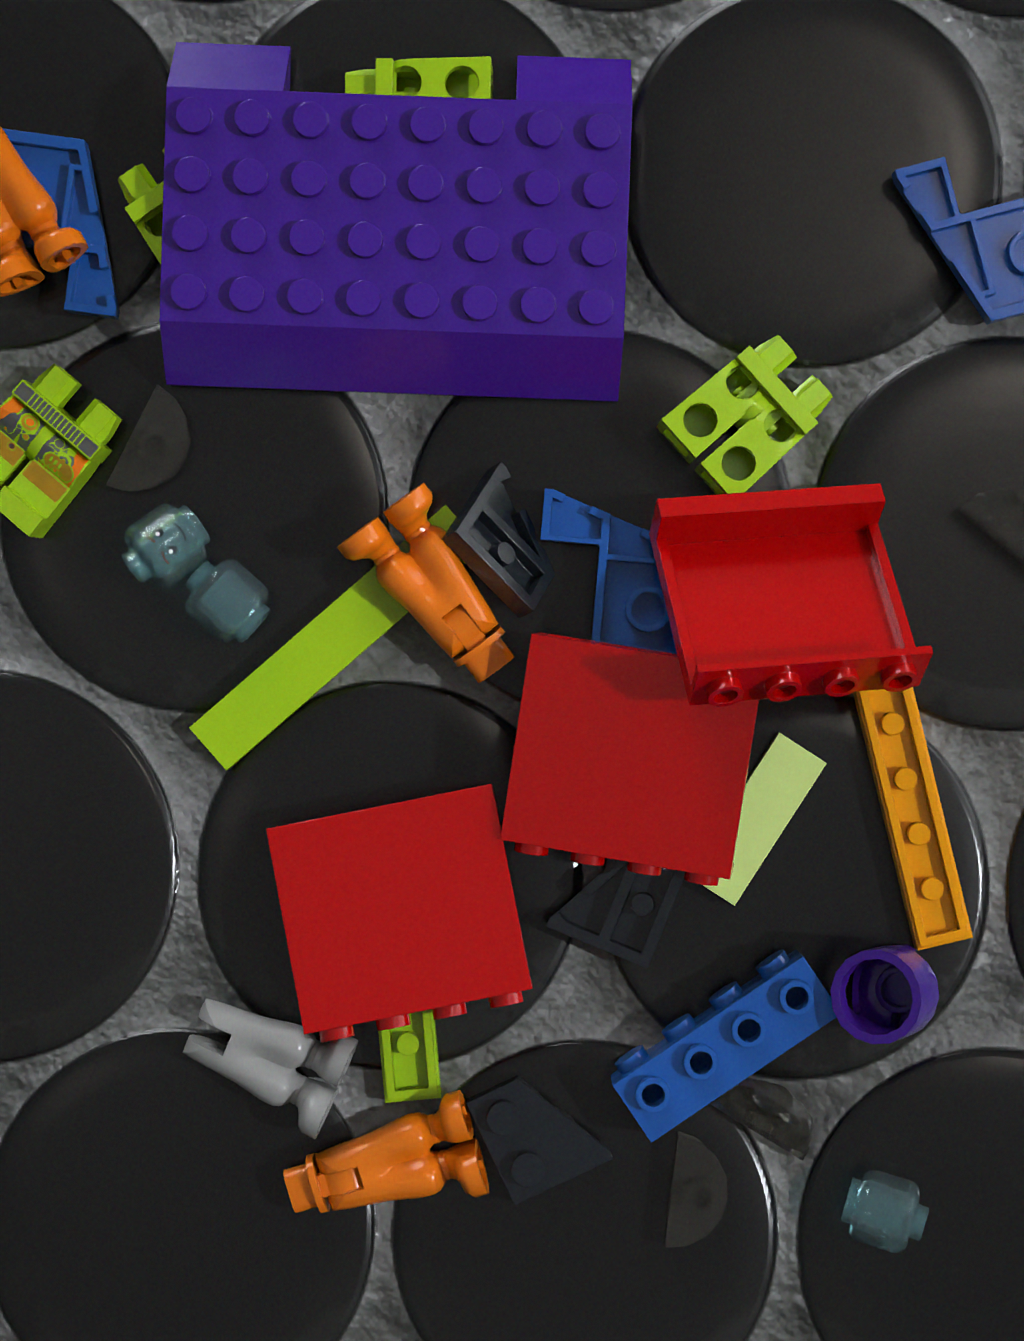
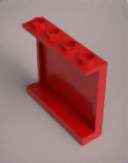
M881 483L657 499L649 536L689 706L711 704L716 707H724L739 701L762 699L783 702L798 696L821 694L842 697L857 691L885 689L889 692H900L920 685L933 655L931 645L916 647L878 525L886 503Z
M543 632L531 634L500 840L515 842L514 850L528 855L547 856L549 848L571 852V861L586 865L603 866L605 858L626 861L628 862V871L643 875L659 876L661 875L662 868L685 872L684 880L695 884L717 886L719 878L730 880L734 868L733 861L759 700L739 701L724 707H716L711 704L689 706L678 656L675 653Z
M492 784L266 829L304 1034L319 1032L320 1041L327 1042L355 1036L354 1024L375 1020L377 1031L410 1025L409 1013L432 1009L433 1019L436 1020L466 1014L465 1002L488 998L490 1009L524 1002L522 991L533 989V983L530 977L504 840H500L501 825Z

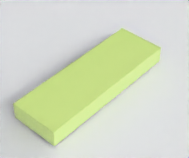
M777 732L746 779L730 880L719 878L717 886H703L735 906L827 763L780 732Z

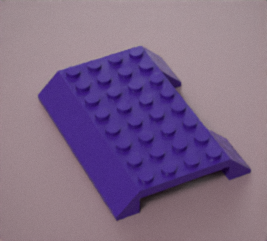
M176 42L166 86L159 318L166 385L618 402L625 319L633 105L631 60L518 55L516 100L290 91V46Z

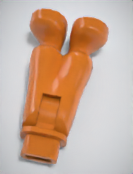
M0 126V297H4L29 289L39 284L45 278L38 263L26 248L22 236L23 230L30 234L31 239L34 241L35 256L41 268L47 272H58L67 268L85 253L88 245L81 231L71 227L59 228L54 201L28 169Z
M423 482L383 512L388 521L408 542L410 546L409 552H403L399 548L379 516L361 527L337 548L346 559L353 561L361 559L372 560L376 565V579L381 587L414 617L451 659L454 657L453 661L457 667L465 665L475 680L481 683L510 662L515 656L502 640L501 636L505 631L498 625L497 619L469 575L462 559L442 540L446 531L441 527L431 525L427 520V512L432 504L433 495Z
M461 1090L446 1093L442 1097L438 1111L435 1114L427 1115L415 1112L404 1115L365 1135L335 1145L319 1153L306 1155L305 1164L284 1169V1181L294 1212L299 1213L318 1207L320 1213L329 1212L330 1207L332 1211L393 1200L427 1197L441 1191L446 1181L450 1179L457 1180L463 1190L472 1197L489 1194V1184L478 1139L473 1138V1122ZM441 1141L458 1143L445 1150H430L432 1145Z

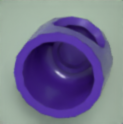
M908 944L871 948L847 958L836 971L830 990L832 1009L840 1025L854 1038L869 1044H890L922 1030L934 1016L939 1000L938 983L935 973L928 962L916 953V949ZM852 973H854L852 983L853 1010L847 1004L845 993L849 977Z

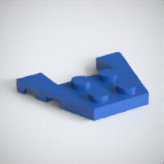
M3 129L28 169L54 201L59 228L71 227L81 231L87 242L88 249L69 267L64 310L72 314L119 320V304L88 144L84 139ZM23 230L22 236L26 248H34V241L31 239L30 234Z
M945 157L896 169L891 174L893 183L986 325L1024 315V198L961 214Z
M545 488L540 541L595 545L599 547L591 640L677 654L650 541V531L614 517L610 513L594 506L591 507L557 490Z

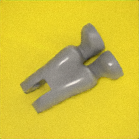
M206 998L198 1017L207 1024L231 1034L230 1040L226 1046L210 1038L192 1034L188 1037L183 1053L196 1062L235 1082L272 1106H282L288 1103L295 1104L298 1107L299 1130L303 1135L316 1139L338 1093L339 1088L337 1087L342 1082L350 1065L358 1040L353 1037H347L322 1043L316 1039L313 1033L304 1034L303 1026L260 1016ZM304 1066L312 1069L325 1082L307 1078L300 1074L296 1068Z

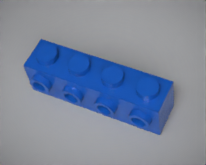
M782 949L768 956L756 966L755 969L759 974L741 987L737 981L724 986L709 998L708 1001L712 1005L710 1008L695 1018H692L690 1013L680 1016L662 1030L661 1033L665 1038L648 1050H645L643 1045H639L625 1053L615 1062L614 1065L618 1070L610 1075L612 1085L651 1143L836 1018L832 1009L831 996L805 958L796 949L788 955Z

